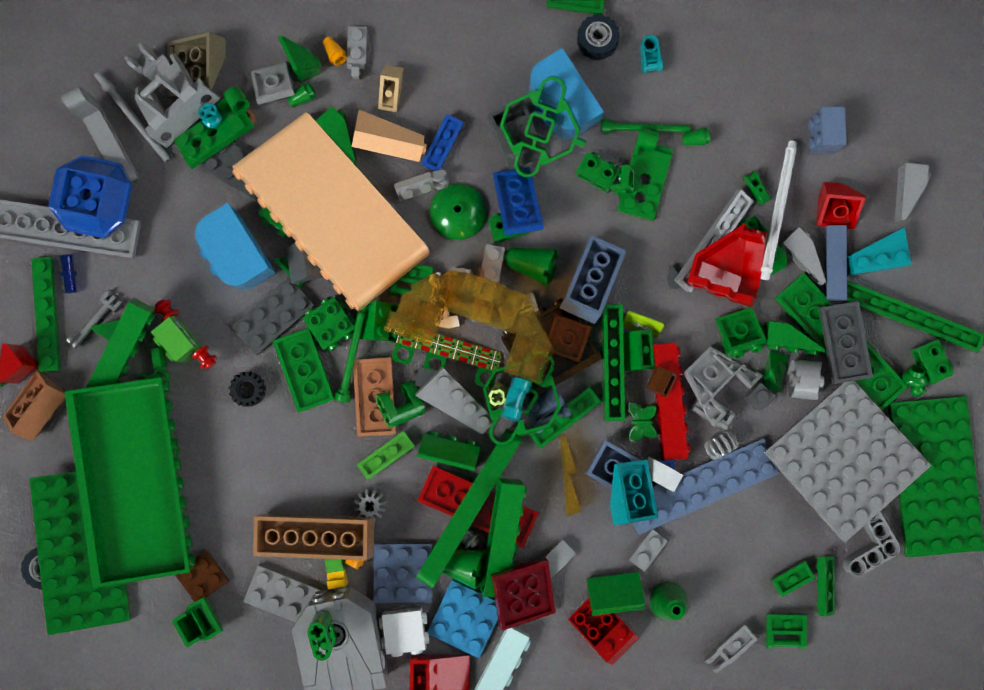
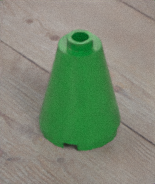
M510 248L509 251L506 250L504 262H506L507 267L548 287V284H551L557 267L554 259H558V249Z
M455 550L442 573L473 589H477L476 587H479L482 579L486 551Z
M673 582L658 584L652 589L649 603L651 611L657 618L663 621H675L685 616L688 598L681 586Z

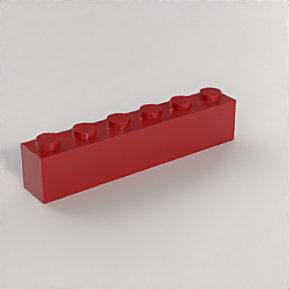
M676 343L653 345L655 368L660 366L677 375L667 398L655 393L661 457L664 461L688 459V454H690V444L686 442L688 425L684 423V416H686L687 411L686 405L682 403V396L685 395L684 386L680 383V377L683 376L682 367L678 363V358L681 357L680 347H677Z

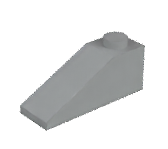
M905 163L899 167L894 223L906 220L930 180L929 165Z
M796 228L779 246L817 286L823 285L826 280L813 240L805 229Z

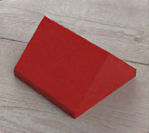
M2 343L0 383L19 384L39 368L37 362L24 346Z

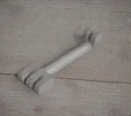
M107 290L99 299L104 305L76 337L69 336L66 341L77 349L92 331L91 326L97 325L110 309L113 312H117L124 302L121 299L117 301L118 297L116 295L108 299L112 292Z

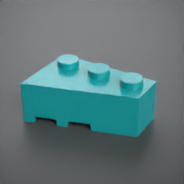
M905 227L847 256V277L899 269L912 265Z

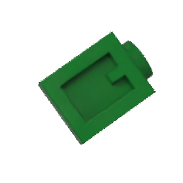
M621 165V172H619L620 184L610 185V189L617 196H626L627 193H634V170L630 165Z

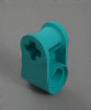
M647 35L639 46L642 74L657 70L662 72L663 62L660 55L659 41L656 36ZM651 43L653 49H647L644 44Z

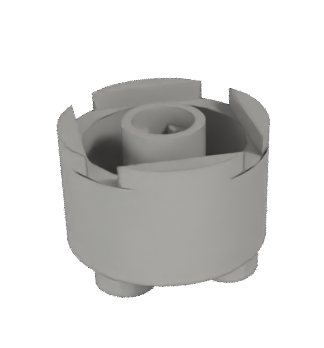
M791 360L787 375H790V379L786 384L788 397L818 400L819 387L822 388L824 385V376H820L821 362Z

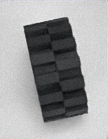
M241 372L239 375H235L234 379L230 381L231 386L228 387L230 389L229 396H232V401L236 402L237 405L245 407L259 404L258 402L262 401V397L266 394L264 392L266 389L264 380L261 379V376L252 372ZM245 382H251L254 385V393L249 397L242 395L240 390Z

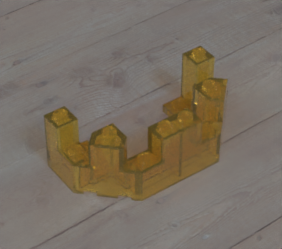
M450 270L440 276L434 273L410 285L412 290L402 295L397 312L390 311L384 328L385 331L431 347L444 311L516 334L503 372L542 384L554 347L531 299L526 294L470 273L464 274Z

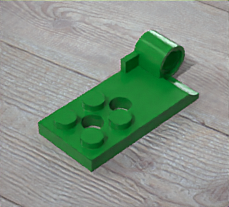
M229 88L224 94V99L217 103L219 107L218 112L222 117V121L217 127L208 128L201 120L174 139L187 165L192 170L255 127L246 113L250 103L241 88ZM217 130V133L214 136H211V133ZM201 141V144L195 147L196 143Z
M640 128L629 164L634 170V193H627L626 196L620 197L616 212L654 221L673 152L671 148L656 145L659 132ZM643 175L648 176L650 183L647 185L642 184L640 177ZM637 193L643 194L645 201L642 203L637 202L635 195Z

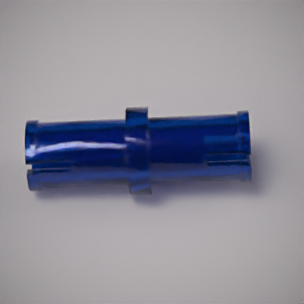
M60 255L62 272L60 274L64 281V294L78 293L75 279L77 271H74L73 255Z

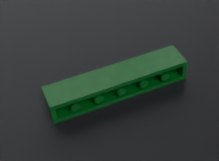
M136 298L128 302L86 388L122 383L120 378L128 372L130 358L134 359L139 350L136 348L138 342L142 343L147 334L144 330L155 319V315H153L155 308Z
M605 304L601 314L603 421H625L623 304Z
M498 478L480 585L483 597H495L491 574L514 567L513 555L517 553L516 537L520 534L519 519L523 516L524 510L522 501L527 493L526 486L518 479Z

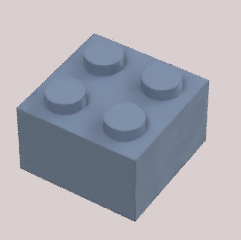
M845 106L821 107L808 120V130H810L811 137L809 138L808 146L811 149V155L835 154L846 146Z
M602 440L584 473L612 489L614 464L639 461L640 459L608 441Z

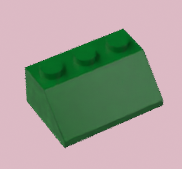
M429 430L428 433L423 434L417 457L475 471L480 446H477L476 441L466 439V443L458 441L459 437L447 435V438L440 437L439 432Z

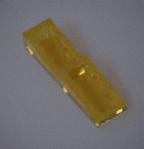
M561 435L559 440L565 515L568 517L580 513L581 509L570 478V474L577 471L566 436Z

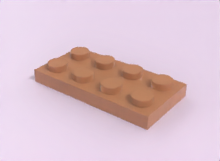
M392 358L355 360L353 373L357 437L396 434V426L389 428L386 425L375 399L376 394L386 391L395 407Z

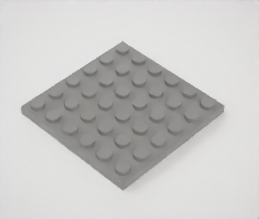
M855 381L844 382L764 451L766 456L843 542H847L931 466Z

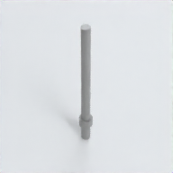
M100 71L96 72L94 77L102 85L103 91L112 97L165 163L170 161V156L157 141L148 136L145 130L146 127L117 93L116 87L112 82L108 81Z

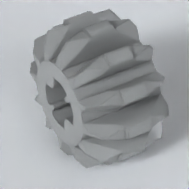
M725 431L704 444L708 456L715 460L730 453L739 446L736 436L731 431Z
M369 489L365 490V495L359 493L358 496L361 500H354V503L360 505L354 508V511H361L357 517H362L364 514L365 517H374V522L376 521L375 515L381 519L383 516L379 511L386 512L387 510L381 506L387 503L386 500L380 501L383 494L381 493L377 497L376 489L372 491V495ZM367 501H369V503L374 502V510H372V508L369 510L367 509Z

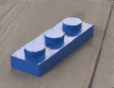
M449 114L446 115L421 163L422 166L432 171L441 170L464 125L463 121Z

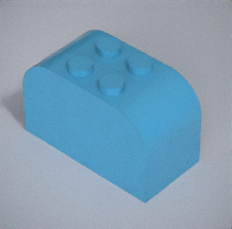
M563 48L541 60L533 67L530 75L529 92L537 88L539 89L541 83L549 76H559L565 81L567 85L565 99L568 100L581 128L579 135L600 123L604 111ZM555 80L547 81L540 102L557 108L562 95L561 84ZM531 102L536 111L544 112L543 108L535 106ZM548 110L547 114L556 118L554 134L563 139H573L576 130L568 112L565 110L557 114ZM542 119L546 127L551 126V121Z
M229 203L208 214L197 224L195 238L201 248L199 253L204 260L210 262L211 266L209 268L215 277L218 276L224 283L239 290H248L276 274L275 269L238 210Z

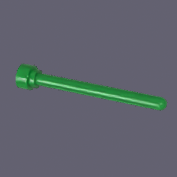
M610 119L601 120V134H609L614 130L640 131L641 127L656 132L689 133L692 130L689 125L614 123Z
M362 311L357 314L342 385L335 394V400L343 403H349L351 398L349 385L365 318V313Z

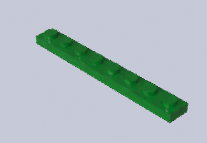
M847 281V300L845 302L859 301L860 308L972 352H980L984 341L983 333Z

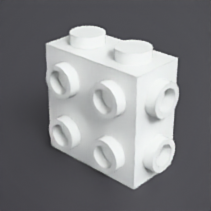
M422 607L383 612L382 617L379 618L380 630L383 629L384 637H381L382 649H386V655L391 654L392 657H398L406 652H411V654L415 655L422 653V650H426V644H429V633L425 632L424 624H427V614L423 612Z

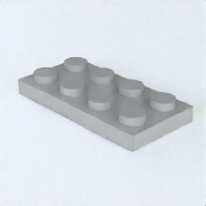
M259 564L243 602L296 622L312 596L317 591L323 589Z

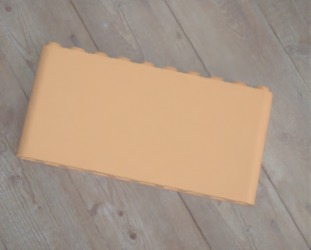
M307 112L303 113L233 165L232 173L238 180L242 179L247 191L251 195L254 193L258 197L257 201L263 209L267 208L271 212L270 216L276 223H281L284 233L288 237L292 236L295 239V245L301 252L304 250L309 255L307 256L308 260L312 265H317L321 269V275L326 280L330 279L332 281L335 291L347 298L345 301L351 309L355 308L358 312L429 255V249L426 244Z

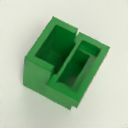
M205 596L186 607L187 611L171 620L186 648L201 639L205 642L224 631L220 620Z

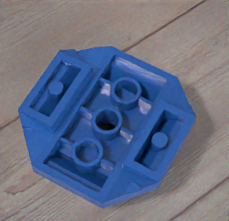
M82 155L56 169L48 207L66 231L106 239L125 223L133 185L122 164ZM88 192H91L90 198L87 199Z

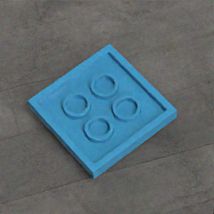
M452 579L427 632L441 641L480 658L498 620L495 599L483 597L481 592Z

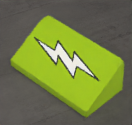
M627 311L623 318V327L634 331H652L653 338H657L664 327L662 322L632 311Z

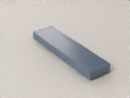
M847 225L826 226V301H846Z

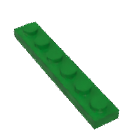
M52 257L32 258L39 372L61 371L54 261Z

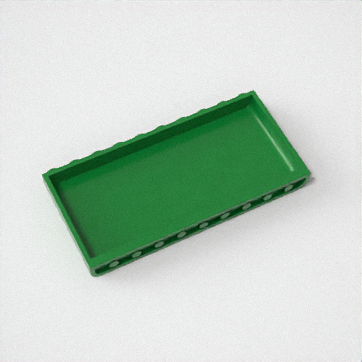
M164 377L64 391L93 588L190 573L193 566L196 565L194 554L191 555L190 548L193 546L192 536L188 535L190 520L189 516L185 514L187 500L182 494L184 480L183 477H180L179 473L181 460L177 458L176 453L179 445L177 438L174 439L173 432L176 430L175 420L171 419L173 404L168 398L170 384L168 380L165 381Z

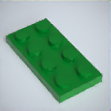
M309 328L273 340L298 413L335 400Z

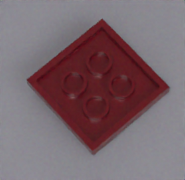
M544 557L491 574L499 628L502 631L556 613L547 558Z

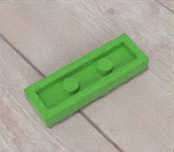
M403 431L359 462L357 466L366 479L369 480L414 448L415 445L406 432Z

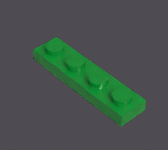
M588 387L566 404L572 415L563 417L565 419L563 425L556 421L551 428L545 429L539 434L534 432L529 435L537 446L542 449L600 404L601 401L592 389Z

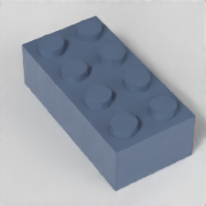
M591 235L585 244L559 308L595 324L602 314L626 250Z

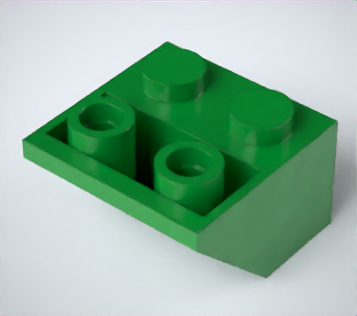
M371 301L361 310L365 313L360 339L396 343L401 324H405L406 306Z

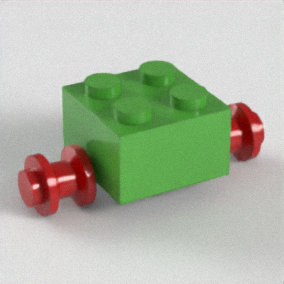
M169 299L158 301L155 304L154 312L156 314L161 313L163 319L162 323L151 331L154 335V342L158 346L164 347L167 351L165 353L172 362L187 364L192 359H199L201 369L206 368L209 370L216 364L217 356L210 355L208 353V345L202 347L183 322L176 319L179 310H173L170 307L172 302Z

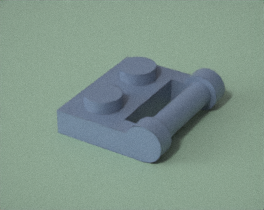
M553 388L539 395L531 412L528 414L534 428L547 425L553 415L540 422L538 420L555 411L558 407ZM557 390L562 408L558 416L561 418L569 417L572 414ZM532 400L522 405L525 411Z

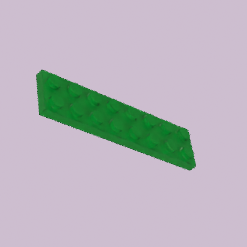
M802 273L779 293L774 300L811 340L825 349L823 353L827 356L818 308L833 306L830 301H826V296L805 273ZM867 342L873 378L856 380L855 382L882 411L908 386Z

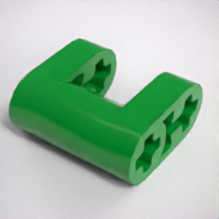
M412 381L401 384V391L406 403L398 407H394L386 391L375 395L376 403L389 428L425 414V406L422 399L415 396L417 388Z
M320 610L314 615L307 633L313 656L317 660L324 661L330 657L337 636L331 614L326 610ZM319 648L326 650L325 654L322 651H318Z

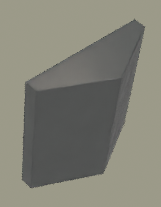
M295 244L286 247L292 284L324 278L320 273L321 269L317 265H312L307 258L309 255L304 250L301 252Z

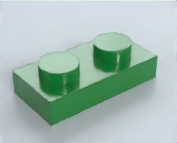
M803 560L770 580L779 596L784 597L812 581L815 577L806 561Z

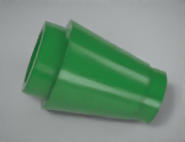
M307 83L306 85L302 84L294 92L295 95L287 97V100L294 108L295 106L313 101L317 95L311 84Z
M701 127L682 135L683 146H706V143L711 142L709 129Z

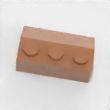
M36 370L2 416L11 433L32 442L35 437L40 435L46 422L52 419L57 407L64 402V390L57 383Z

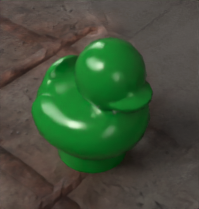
M911 365L902 374V380L911 386L910 393L915 397H919L927 392V389L924 388L928 383V378L925 374L926 369L920 365Z

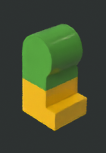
M325 559L328 589L345 587L348 584L345 561L342 559Z

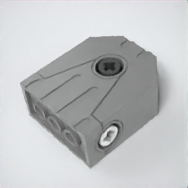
M352 587L335 588V591L327 592V590L317 591L303 609L292 628L304 690H375L386 688L389 671L385 651L381 645L382 636L375 602ZM320 610H326L331 614L337 636L330 657L324 661L317 660L313 656L307 633L314 615ZM319 648L318 650L322 651L323 654H325L326 650H323L321 648Z

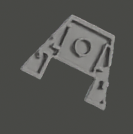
M710 346L684 372V375L712 426H715L727 413L714 401L713 397L734 376H737L750 389L763 375L747 369L744 364L736 363L731 360V357L728 358L727 355Z

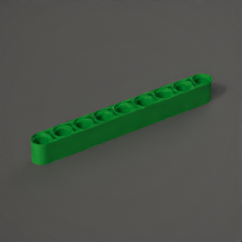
M506 428L499 442L509 440L513 432ZM517 435L515 440L507 446H495L417 574L416 579L431 588L434 587L498 478L521 443L522 437Z

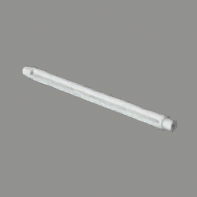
M789 141L788 147L785 149L783 168L763 264L760 270L762 272L761 279L769 280L770 274L773 272L775 251L792 168L797 153L796 141Z

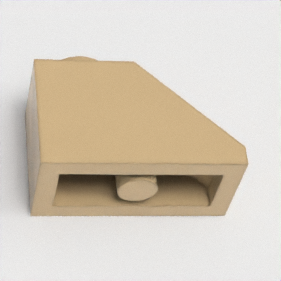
M391 65L384 66L380 75L378 109L397 112L404 68Z

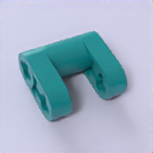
M518 377L512 378L500 417L515 422L520 421L523 412L521 408L532 382Z

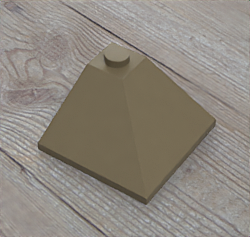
M211 32L169 41L167 42V57L171 60L170 55L172 53L176 54L182 60L192 81L195 82L200 78L204 85L212 90L225 59V38ZM167 88L168 98L178 97Z

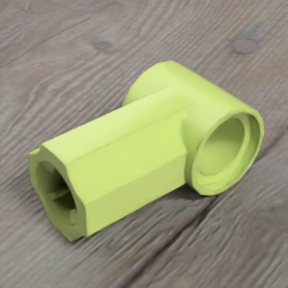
M497 381L488 393L490 403L494 406H504L509 389Z

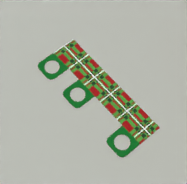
M401 324L392 354L394 361L410 364L415 348L427 351L424 368L427 371L430 370L426 368L432 369L429 366V360L434 357L441 361V366L438 369H433L437 371L441 367L444 368L447 358L478 366L475 383L482 387L485 384L480 381V375L484 372L491 375L494 369L499 368L502 357L500 352L405 324ZM405 348L409 351V357L406 360H401L397 357L399 349ZM495 377V379L493 380V382H492L491 386L489 387V389L493 388V386H494V384H495L496 377Z

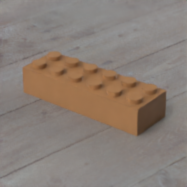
M260 514L254 516L253 556L367 561L374 557V517Z

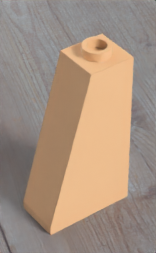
M358 110L352 147L417 162L420 161L421 155H425L427 144H424V135Z

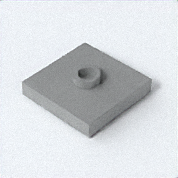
M287 62L250 71L258 105L295 95Z

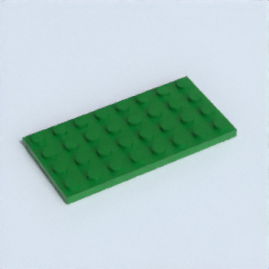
M967 396L890 403L888 409L891 422L931 464L922 475L898 495L905 557L984 551Z
M76 471L29 478L47 636L130 621L126 583L93 588Z

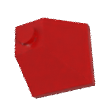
M823 181L818 196L816 225L824 227L847 225V229H855L866 196L843 183Z

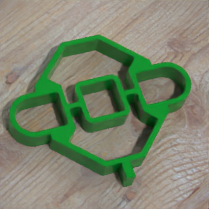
M559 76L547 77L541 83L539 89L537 88L512 100L506 105L500 127L513 154L517 155L514 162L515 170L523 177H531L538 172L541 164L545 165L571 153L575 144L584 147L586 143L585 139L578 137L581 128L568 100L565 99L567 85ZM549 80H555L562 86V95L557 108L540 102L544 86ZM530 97L533 105L543 108L544 112L534 111L529 117L524 134L526 137L533 139V143L525 140L515 143L505 122L511 105ZM549 110L559 114L566 110L576 130L573 142L569 149L550 156L547 148L537 145V141L547 143L550 140L556 124V118L548 115L547 112ZM534 116L552 122L547 138L529 132ZM524 146L541 152L537 167L532 172L524 171L519 164Z
M543 351L536 352L530 357L528 362L523 361L493 370L483 391L490 418L493 421L489 429V435L491 440L497 445L507 446L515 440L517 435L524 436L549 429L554 421L562 425L564 424L565 419L558 416L562 408L554 379L551 376L555 364L550 354ZM540 356L547 357L551 361V367L542 383L526 375L533 361ZM518 368L521 377L532 382L531 387L533 384L543 389L552 387L558 407L547 425L526 430L525 423L520 420L510 439L505 442H499L494 438V429L501 419L502 409L492 410L488 389L497 374ZM531 387L529 392L535 396L527 410L522 412L523 415H528L539 397L538 393L531 389Z

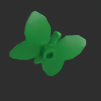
M636 403L628 404L629 414L636 419L632 420L631 424H637L631 428L628 434L630 442L638 441L643 436L649 438L657 437V432L651 425L653 423L651 418L655 416L657 411L656 406L642 408L641 405Z

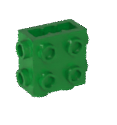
M327 297L321 302V306L316 309L315 307L305 312L306 316L302 318L322 349L325 351L329 350L330 352L339 347V342L342 340L348 341L352 338L356 322L352 314L348 316L345 309H347V306L342 299L338 300L335 297Z

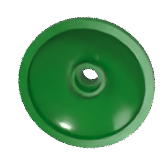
M451 184L438 191L430 205L431 222L434 228L448 239L465 240L471 238L484 225L486 219L484 199L471 186ZM457 206L461 208V211L458 213L454 211V208Z

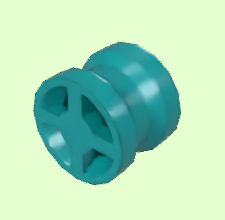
M207 103L199 108L198 115L206 127L215 128L221 123L222 117L214 104Z

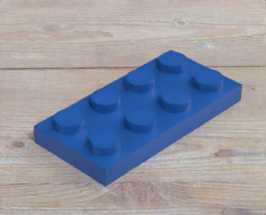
M530 167L522 168L524 171L531 172ZM515 169L493 172V181L505 235L544 230L532 176L523 177Z

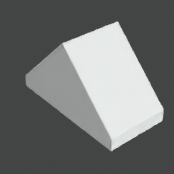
M648 456L651 480L674 492L683 475Z

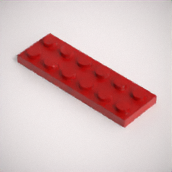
M433 465L417 501L453 517L473 483ZM490 492L471 524L489 533L495 492ZM524 505L523 516L519 519L520 534L516 537L517 546L524 548L539 512Z

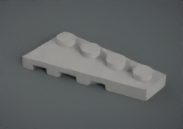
M443 367L415 393V396L481 434L493 423L490 414Z

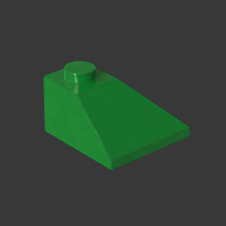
M282 35L278 36L289 62L301 83L321 74L319 67L322 65L317 55L313 57L310 50Z

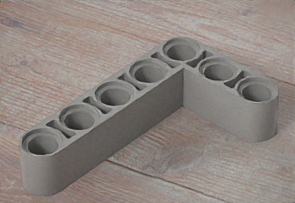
M80 86L61 95L67 108L83 119L104 160L122 164L131 182L139 178L137 171L98 101Z
M881 512L863 526L872 543L844 559L843 568L846 572L854 576H862L899 554L900 545ZM879 525L881 531L876 535L875 528ZM890 543V550L886 552L885 545ZM873 552L874 558L869 561L868 555ZM857 562V568L852 571V563Z

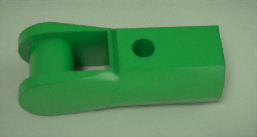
M755 170L751 171L750 175L743 176L744 182L760 206L772 199ZM755 181L757 186L754 187L752 182Z

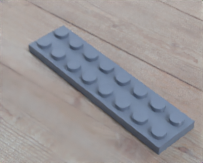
M764 438L733 450L721 458L712 459L680 473L683 476L674 492L658 483L653 485L659 518L634 522L633 525L637 534L645 533L778 475L777 467L764 453L768 449Z

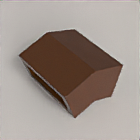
M656 366L646 388L667 398L677 375L660 366Z

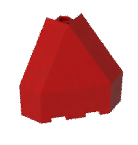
M746 223L696 253L687 281L688 284L697 289H706L707 293L717 297L728 298L730 302L754 307L761 283L762 272L760 270L765 254L767 232L749 229Z

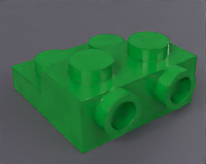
M752 307L715 318L716 326L722 337L721 342L728 358L732 356L734 359L740 358L748 351L757 353L765 346L766 337Z

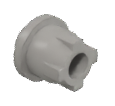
M468 529L461 540L465 545V549L471 548L473 550L480 543V535Z

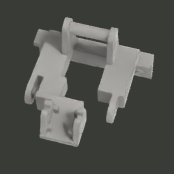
M140 42L138 46L143 54L138 59L136 57L133 59L128 55L124 59L127 60L126 63L140 74L143 73L144 76L152 81L144 89L138 86L134 89L136 93L135 100L149 124L145 128L148 136L168 148L175 138L184 133L200 118L198 111L202 105L207 103L215 104L221 98L206 87L200 78L193 82L182 60L176 54L172 53L170 55L171 60L164 54L158 58L152 48ZM161 84L179 97L167 110H164L158 96L153 93ZM204 95L212 96L209 102H202L201 98ZM163 133H171V137L169 139H161V135Z

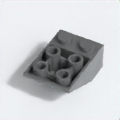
M524 100L511 105L505 122L515 143L521 140L533 143V139L526 137L524 134L530 117ZM505 106L489 113L488 122L509 169L513 170L515 169L514 162L517 155L513 154L500 127ZM532 121L529 132L537 135ZM524 146L519 160L520 167L539 159L541 152Z

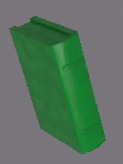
M639 572L587 578L592 616L645 609Z

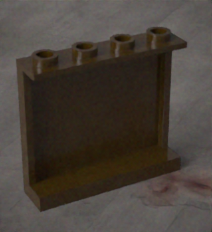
M562 298L553 302L552 308L548 310L543 308L536 312L535 318L530 320L528 317L519 322L520 326L513 329L511 327L502 332L504 336L501 337V340L515 364L523 361L528 362L534 353L543 351L555 314L579 322L576 315L559 308ZM589 337L580 363L546 352L554 360L555 368L551 376L554 379L555 386L602 359L601 354L597 352ZM544 356L537 357L526 375L542 383L551 367V361ZM533 384L531 387V389L535 390L538 393V395H541L552 388L549 387L543 389L535 384Z

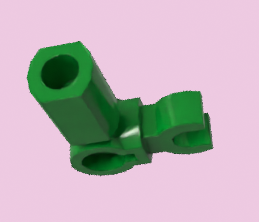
M164 347L150 349L152 365L155 371L150 372V374L139 373L137 377H144L145 379L164 377L165 381H170L171 375L165 369L167 364Z

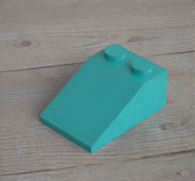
M648 460L614 464L610 500L613 526L659 518Z

